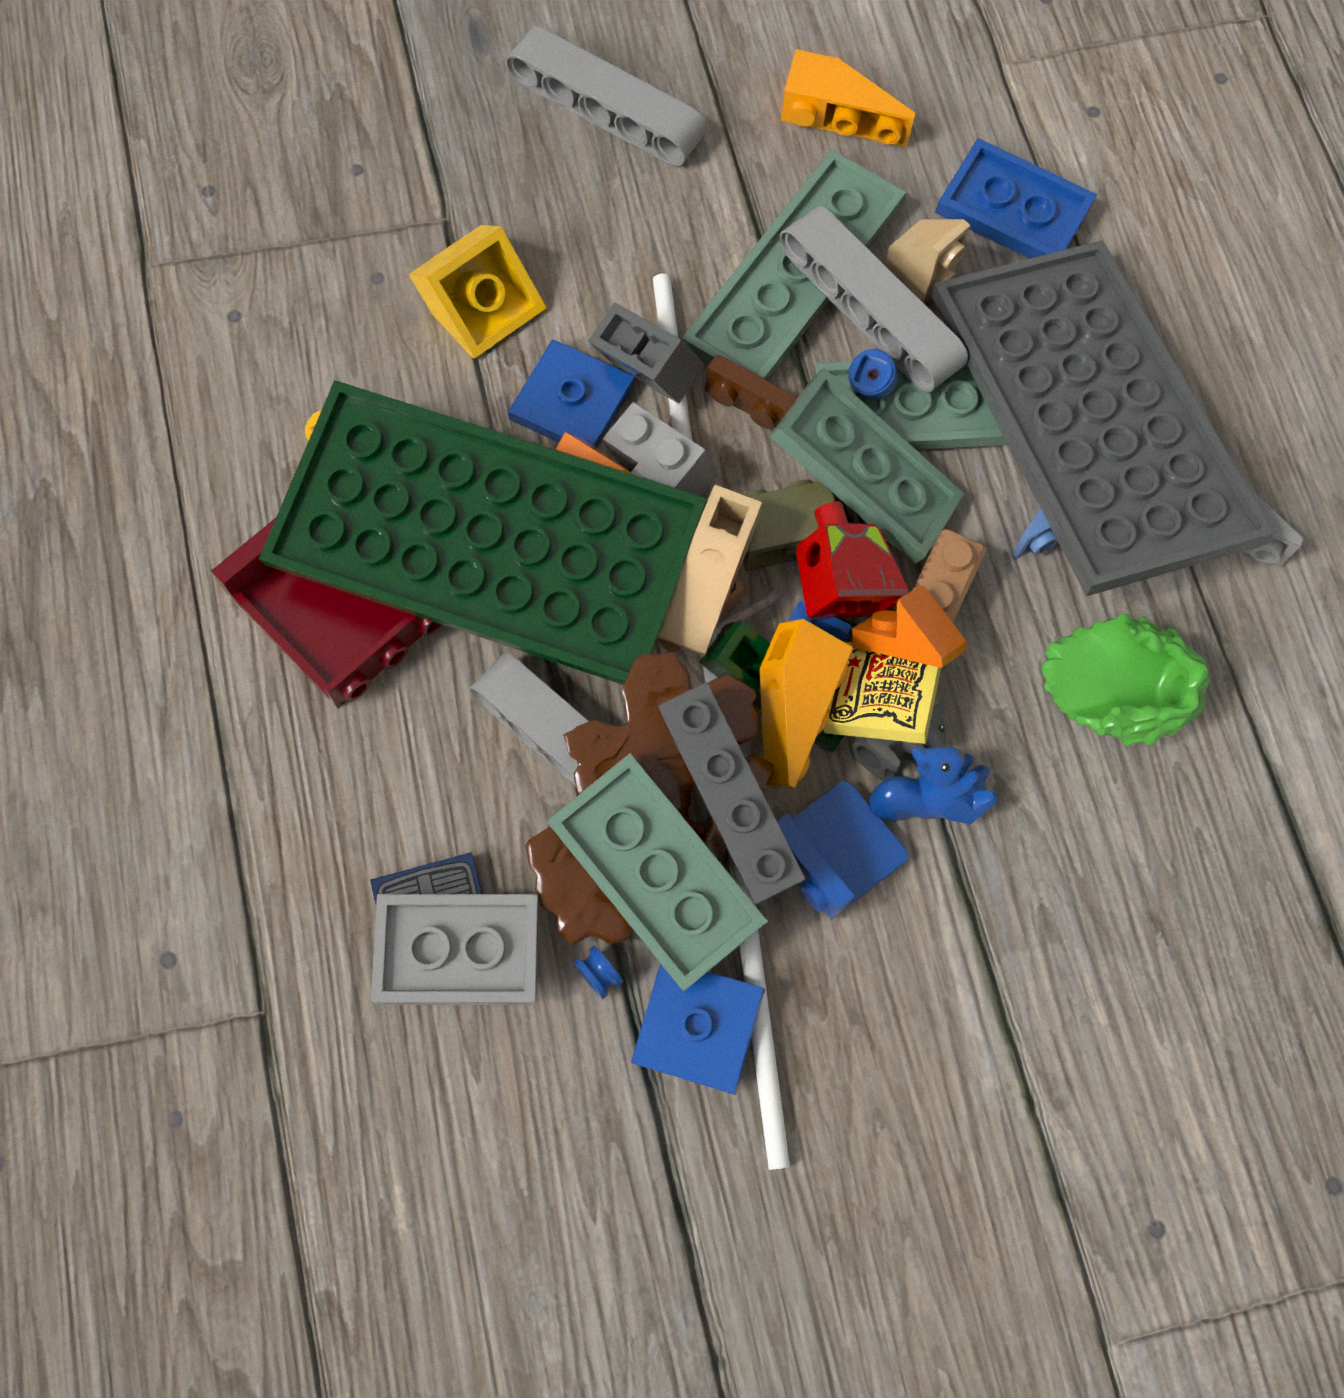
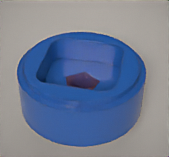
M869 349L861 352L853 359L849 367L848 377L851 386L858 395L868 400H878L889 395L895 388L898 381V369L893 359L886 352L879 349Z

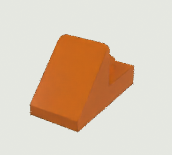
M919 586L901 597L897 602V612L889 610L875 612L872 614V617L852 628L853 648L940 668L964 653L967 647L965 638L924 586Z

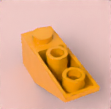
M795 49L784 90L781 121L794 123L798 126H809L837 132L841 135H851L879 141L887 145L893 144L907 147L915 117L914 111L839 58Z
M805 619L778 624L760 667L763 758L774 765L765 785L771 788H795L797 782L805 776L810 765L809 753L816 736L821 733L828 722L829 704L835 690L846 678L848 672L847 661L853 648Z

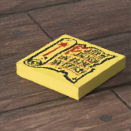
M844 642L852 647V642ZM852 648L847 661L848 672L846 678L835 690L828 707L829 719L823 729L824 733L926 744L941 668Z

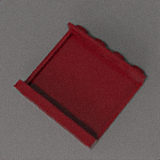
M274 518L213 568L211 572L223 590L314 685L339 708L346 701L353 702L360 698L369 688L370 680L384 668L391 669L398 665L407 655L408 647L422 635L427 637L436 632L442 624L264 565L259 560V557L276 518Z

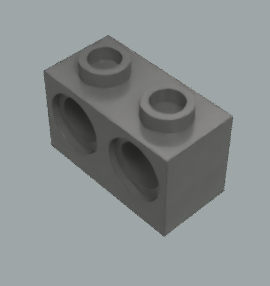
M615 302L588 341L615 367L634 376L635 379L678 404L705 366L681 339Z

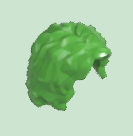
M1120 614L1117 618H1111L1102 623L1096 620L1089 629L1076 627L1070 636L1061 637L1058 642H1051L1049 649L1045 651L1048 661H1044L1041 666V671L1046 679L1043 688L1046 692H1051L1052 700L1058 708L1068 714V719L1076 721L1077 725H1084L1090 728L1100 737L1108 735L1121 738L1122 744L1125 746L1144 742L1146 745H1153L1163 736H1173L1198 717L1206 706L1204 692L1210 682L1206 661L1185 643L1175 628H1167L1164 631L1149 622L1145 616L1139 617L1137 621L1130 619L1128 614Z

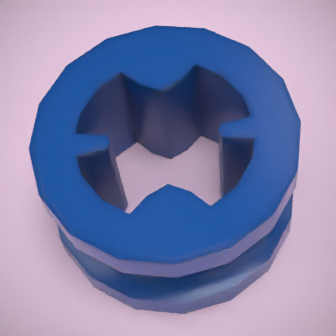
M593 945L589 949L590 955L587 959L581 960L578 958L573 964L590 987L603 1000L608 996V987L611 985L619 987L623 980L608 959Z

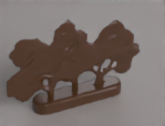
M664 652L658 656L652 653L640 655L634 661L626 682L621 689L626 702L627 723L616 727L594 719L576 726L572 731L563 734L570 757L577 760L578 764L573 773L578 795L631 753L720 862L727 848L711 815L704 826L689 819L688 809L691 804V789L695 786V783L658 708L659 705L692 689L690 687L689 673L680 662L678 654L674 652ZM727 674L708 682L738 745L752 740L760 731L758 713L752 705L757 697L756 691ZM753 753L745 759L762 791L772 773L774 765L758 754ZM549 826L528 840L525 847L530 869L537 876L535 890L539 897L540 906L558 916L557 932L566 938L568 944L574 945L589 936L602 939L610 945L626 941L634 931L633 928L554 830Z

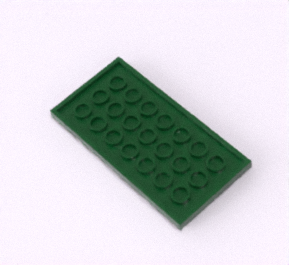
M334 380L259 560L266 566L624 685L634 661L640 655L654 654L677 590L692 539L707 504V498Z

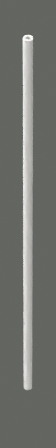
M658 274L653 277L658 325L661 329L679 338L671 278L668 274ZM686 394L679 404L668 398L672 428L692 440ZM718 626L715 630L710 645L718 635ZM703 666L705 683L718 678ZM727 850L730 875L753 902ZM757 930L739 946L744 982L765 989L752 1036V1046L768 1169L774 1170L790 1168L760 938L759 931Z

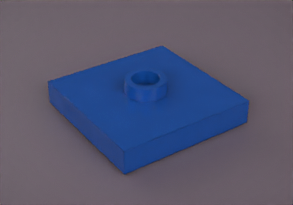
M552 339L508 410L509 420L558 443L564 433L567 432L583 438L598 448L634 386V376Z
M660 963L631 1063L736 1095L765 989L706 972L683 992Z

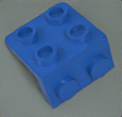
M846 781L838 783L795 817L791 818L787 813L777 820L806 879L800 882L802 884L800 887L801 892L816 911H824L830 920L837 917L907 860L908 854L903 845L883 821L871 811L869 804L854 786Z

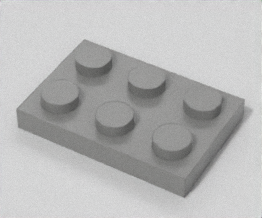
M377 894L371 1003L373 1005H536L538 894Z

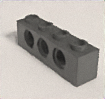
M703 683L659 705L658 708L754 904L756 905L806 880L708 683Z

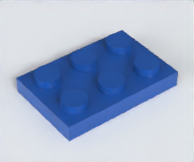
M977 138L938 201L935 213L947 219H964L970 224V230L1028 258H1034L1068 249L1091 209L1097 194Z

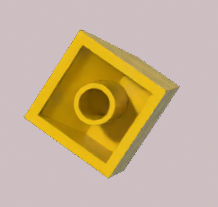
M478 226L408 274L432 315L470 357L474 359L547 308L501 226Z

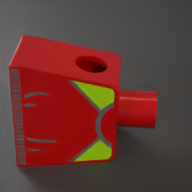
M829 502L815 509L814 516L818 529L801 541L796 549L808 619L872 617V614L875 612L890 610L895 607L898 600L908 594L909 590L880 528L875 524L848 523L841 502Z

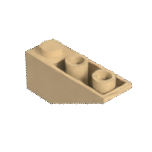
M714 484L692 539L677 590L659 639L698 654L706 655L759 523L762 507L761 501Z

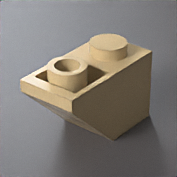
M921 219L889 247L885 266L925 304L932 298L934 283L958 277L955 270L967 250L964 243L970 224L964 219Z

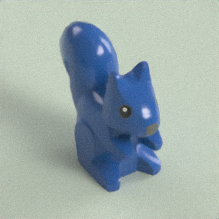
M952 747L913 748L912 755L919 766L916 770L921 777L914 779L897 776L882 781L871 793L869 807L880 819L890 822L909 819L913 815L925 819L945 818L950 821L970 825L997 802L998 797L995 792L987 790L984 782L990 773L987 766L978 765L967 772V769L974 761V756L964 754L960 749Z

